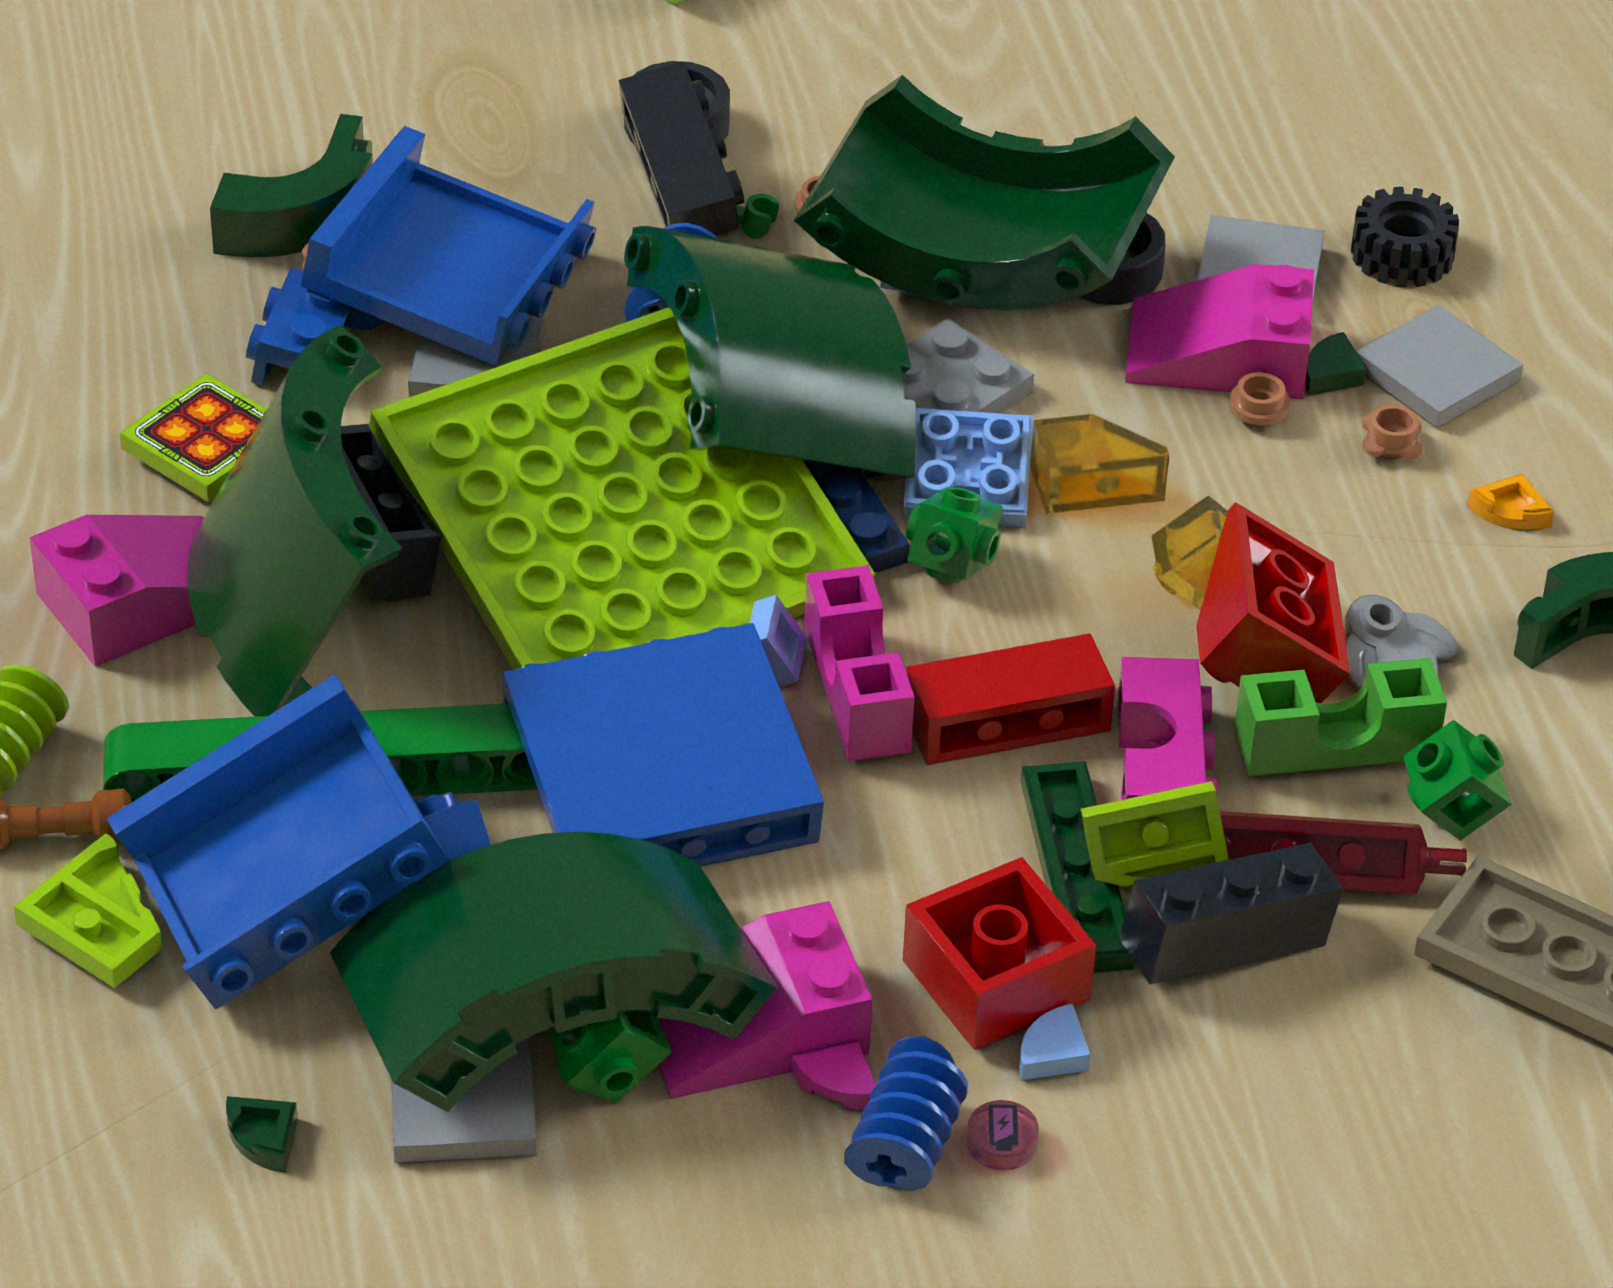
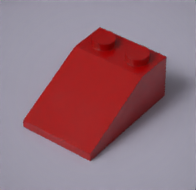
M1235 502L1227 511L1196 625L1200 664L1214 679L1222 683L1231 682L1238 687L1240 686L1242 675L1305 670L1315 702L1322 704L1350 675L1334 562Z

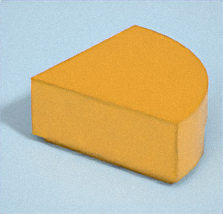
M1523 474L1473 488L1469 492L1467 506L1481 518L1498 526L1516 530H1540L1550 528L1552 525L1553 509Z

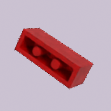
M1091 633L906 667V674L914 694L912 733L926 766L1111 731L1115 683Z

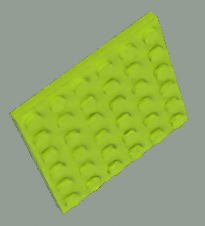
M670 307L370 411V429L402 483L441 533L440 547L512 669H518L533 663L544 664L580 657L594 651L606 652L642 645L656 639L668 640L704 633L718 627L729 628L749 624L754 601L777 595L791 616L796 618L805 614L806 574L869 565L803 460L726 447L704 451L690 449L691 431L687 422L688 410L692 402L689 364L684 340ZM869 565L873 579H875L876 574Z

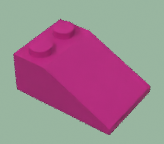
M1253 264L1133 298L1125 382L1231 392L1243 376L1250 373L1263 372L1278 377L1284 383L1285 391L1289 398L1303 399L1310 349L1314 269L1295 268L1290 265Z
M86 514L29 537L37 595L95 667L196 625L189 600L187 568L192 540L204 519L203 516Z
M830 901L765 914L740 928L778 987L735 1040L715 1030L693 1023L659 1018L672 1049V1052L657 1065L670 1099L791 1072V1057L796 1054L858 1041L863 1055H869L872 997Z

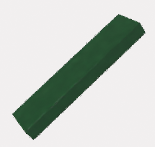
M1086 761L1022 766L1020 783L1045 884L1096 944L1093 973L1134 969L1135 962L1119 939L1126 914L1119 886L1095 880L1092 871L1080 809L1096 806L1097 802Z

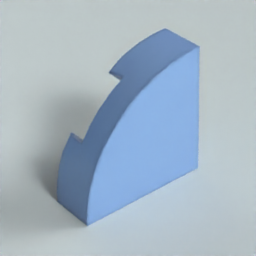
M1073 1004L1052 1009L1041 1015L1031 1024L1024 1035L1021 1045L1019 1066L1021 1081L1089 1071L1090 1052Z

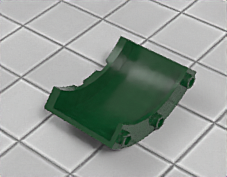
M901 75L865 101L794 219V222L806 231L819 245L863 273L902 291L948 305L976 309L1016 310L1038 308L1085 295L1112 281L1175 156L1136 116L1104 132L1075 138L1071 145L1044 146L1043 139L1020 137L995 131L994 135L990 137L962 126L963 117L936 103L915 87L905 76Z
M647 225L633 227L632 235L626 243L624 262L628 268L627 286L635 288L648 287L658 293L672 310L684 340L689 364L692 396L687 417L688 427L691 431L690 449L704 451L726 447L863 470L866 479L883 482L915 477L916 406L915 401L904 399L902 373H906L911 368L910 359L897 316L886 295L873 279L860 276L855 272L856 267L850 264Z
M341 325L317 337L305 347L292 364L209 507L192 540L188 557L187 586L190 606L198 632L201 637L211 638L221 656L217 669L235 695L254 717L269 716L312 689L311 685L302 677V674L365 572L396 558L402 550V547L384 529L363 500L350 475L344 458L341 442V420L346 402L361 385L378 376L384 366L365 349L360 339L348 333Z
M544 833L510 839L470 851L448 861L425 875L419 881L408 885L386 902L367 913L330 951L393 1083L446 1112H449L460 1098L487 1073L517 1054L516 1044L553 1026L557 1033H561L587 1024L616 1019L618 1011L647 1010L653 1011L657 1018L693 1023L715 1030L735 1040L778 987L699 863L671 849L641 839L609 833Z

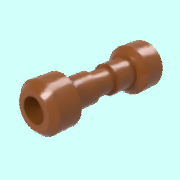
M124 789L98 790L92 797V801L66 802L63 806L38 808L37 804L9 806L0 797V850H5L12 839L39 838V834L65 833L66 836L94 834L97 840L106 833L113 837L115 843H118L120 840L115 835L107 818L132 803L131 795Z

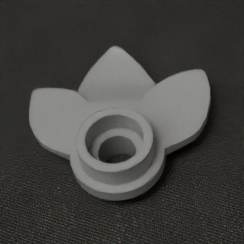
M1378 595L1362 596L1350 605L1346 613L1345 627L1348 638L1346 640V648L1350 669L1348 679L1357 690L1362 687L1365 681L1368 663L1431 658L1438 675L1437 661L1454 659L1459 653L1455 639L1437 620L1425 614L1403 612L1396 603L1388 598Z

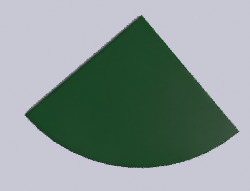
M1344 332L1324 338L1310 351L1305 379L1308 395L1364 385L1366 368Z
M227 1096V1126L235 1147L251 1162L270 1170L286 1173L298 1121L297 1102Z

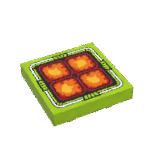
M205 373L121 431V449L203 500L210 502L218 494L265 413L266 408L210 374Z

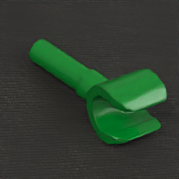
M755 194L748 198L746 207L736 205L738 223L742 224L741 228L745 235L753 239H759L768 233L770 224L776 221L779 210V203L775 198L766 194Z

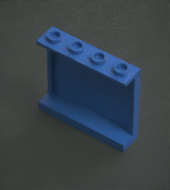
M404 126L309 239L301 287L497 366L511 346L518 349L522 345L529 330L531 318L533 316L541 318L550 303L554 287L564 288L573 270L575 259L584 260L587 257L596 235V227L589 225L595 202L586 199L570 222H564L420 164L425 134Z
M754 623L729 628L718 627L704 633L668 640L656 639L642 645L606 652L594 651L580 657L544 664L533 663L518 669L503 671L502 703L509 704L553 833H609L641 839L671 849L699 863L701 867L819 842L824 800Z
M336 674L107 818L115 835L135 860L187 961L182 964L185 972L215 1010L383 904L408 885L419 881L425 875L450 861L364 715Z

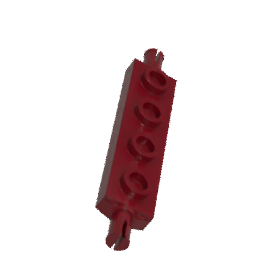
M1220 811L1229 860L1312 843L1343 888L1348 890L1417 894L1425 878V873L1459 875L1462 877L1466 872V866L1461 862L1467 863V849L1427 847L1423 830L1419 824Z

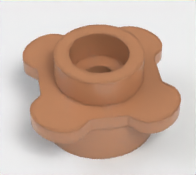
M1395 404L1383 405L1363 418L1362 428L1367 431V438L1362 442V449L1368 455L1381 456L1386 459H1399L1402 457L1414 459L1422 453V444L1417 441V434L1421 432L1422 423L1409 408Z

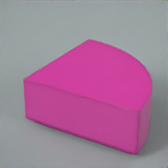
M858 1041L796 1054L791 1057V1073L801 1088L809 1094L814 1095L815 1091L827 1098L843 1102L842 1108L849 1110H863L870 1101V1093L876 1084Z

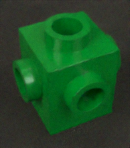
M957 487L944 488L913 508L906 527V539L912 541L907 561L926 567V574L937 580L960 582L962 579H967L986 565L989 566L996 556L1001 539L998 525L1003 506L983 500L979 494L967 489Z
M1455 720L1449 722L1403 755L1411 783L1407 786L1411 800L1421 813L1460 841L1512 805L1500 772V768L1504 766V760L1496 745L1486 735L1479 734L1475 736Z
M618 1011L616 1019L587 1024L561 1033H557L555 1027L548 1031L559 1060L557 1062V1070L565 1083L579 1093L589 1092L614 1104L634 1089L645 1076L672 1052L659 1018L656 1017L653 1011Z

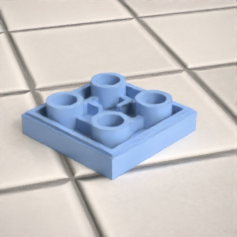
M916 408L915 477L906 478L903 519H909L913 508L917 504H921V502L944 488L957 487L979 494L983 500L1002 505L999 526L1026 527L1033 416Z

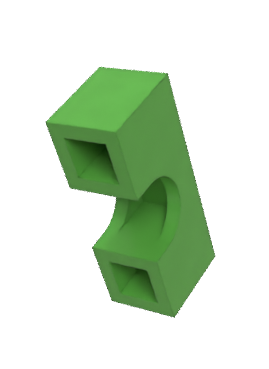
M1431 658L1368 663L1362 687L1348 699L1331 704L1315 702L1305 670L1242 675L1240 678L1234 734L1248 777L1403 762V755L1443 727L1447 701Z

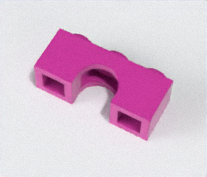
M869 565L806 574L804 630L847 761L911 753L914 694L899 652L885 653L883 639L884 608Z
M1122 657L1117 698L1119 748H1125L1120 793L1121 800L1210 781L1214 784L1218 799L1217 778H1206L1205 770L1213 771L1215 734L1214 732L1203 731V725L1211 724L1212 687L1201 686L1199 659Z

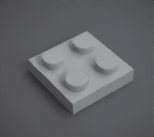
M946 319L906 345L911 368L906 373H902L904 399L915 401L916 408L1001 414L1033 393L1034 374L950 319Z

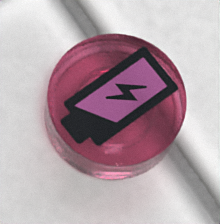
M1008 1100L987 1102L975 1109L969 1118L967 1133L968 1150L977 1162L988 1168L996 1170L1019 1168L1027 1164L1036 1153L1039 1132L1037 1119L1028 1108L1019 1103Z

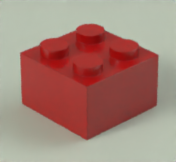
M1023 857L906 905L902 961L973 1050L1030 1027L1036 1019L1052 1009L1068 1004H1073L1076 1007L1090 1001L1096 944Z

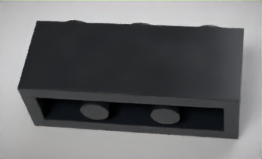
M684 61L618 80L622 113L664 226L690 223L702 226L714 235L738 229L736 205L745 202L744 194L736 171L726 172L721 160L727 158V151L719 126L709 127L704 114L710 113V107L701 80L691 81Z
M369 424L341 426L344 458L360 495L384 529L402 547L396 558L365 572L360 581L371 601L399 600L401 598L430 595L442 537L441 533L400 480L370 429Z
M1312 843L1135 879L1119 939L1150 985L1318 948L1326 945L1344 888Z

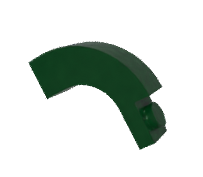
M340 114L325 154L319 161L305 170L278 177L223 173L210 206L213 254L239 257H275L302 252V249L309 243L312 235L373 164L371 140H364L363 116Z
M1613 552L1576 557L1548 569L1543 597L1533 598L1524 606L1517 620L1519 628L1514 649V656L1533 669L1583 638L1613 633Z

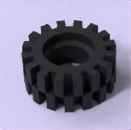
M1393 187L1392 195H1389L1385 189L1375 191V198L1367 195L1362 199V206L1358 205L1356 210L1351 243L1352 260L1356 266L1362 265V272L1368 277L1377 272L1378 282L1387 284L1389 278L1397 279L1396 287H1407L1408 280H1414L1416 287L1426 286L1427 277L1434 283L1441 280L1443 272L1448 274L1452 269V262H1454L1459 217L1458 214H1453V206L1449 202L1440 205L1441 197L1434 193L1428 198L1422 197L1423 189L1414 187L1412 194H1404L1403 187Z

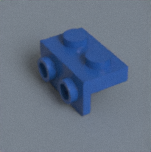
M291 267L282 288L271 287L262 316V321H265L266 325L255 324L251 332L246 350V358L255 361L251 382L263 386L272 364L290 369L305 347L321 334L338 325L346 329L353 308L301 287L303 270Z

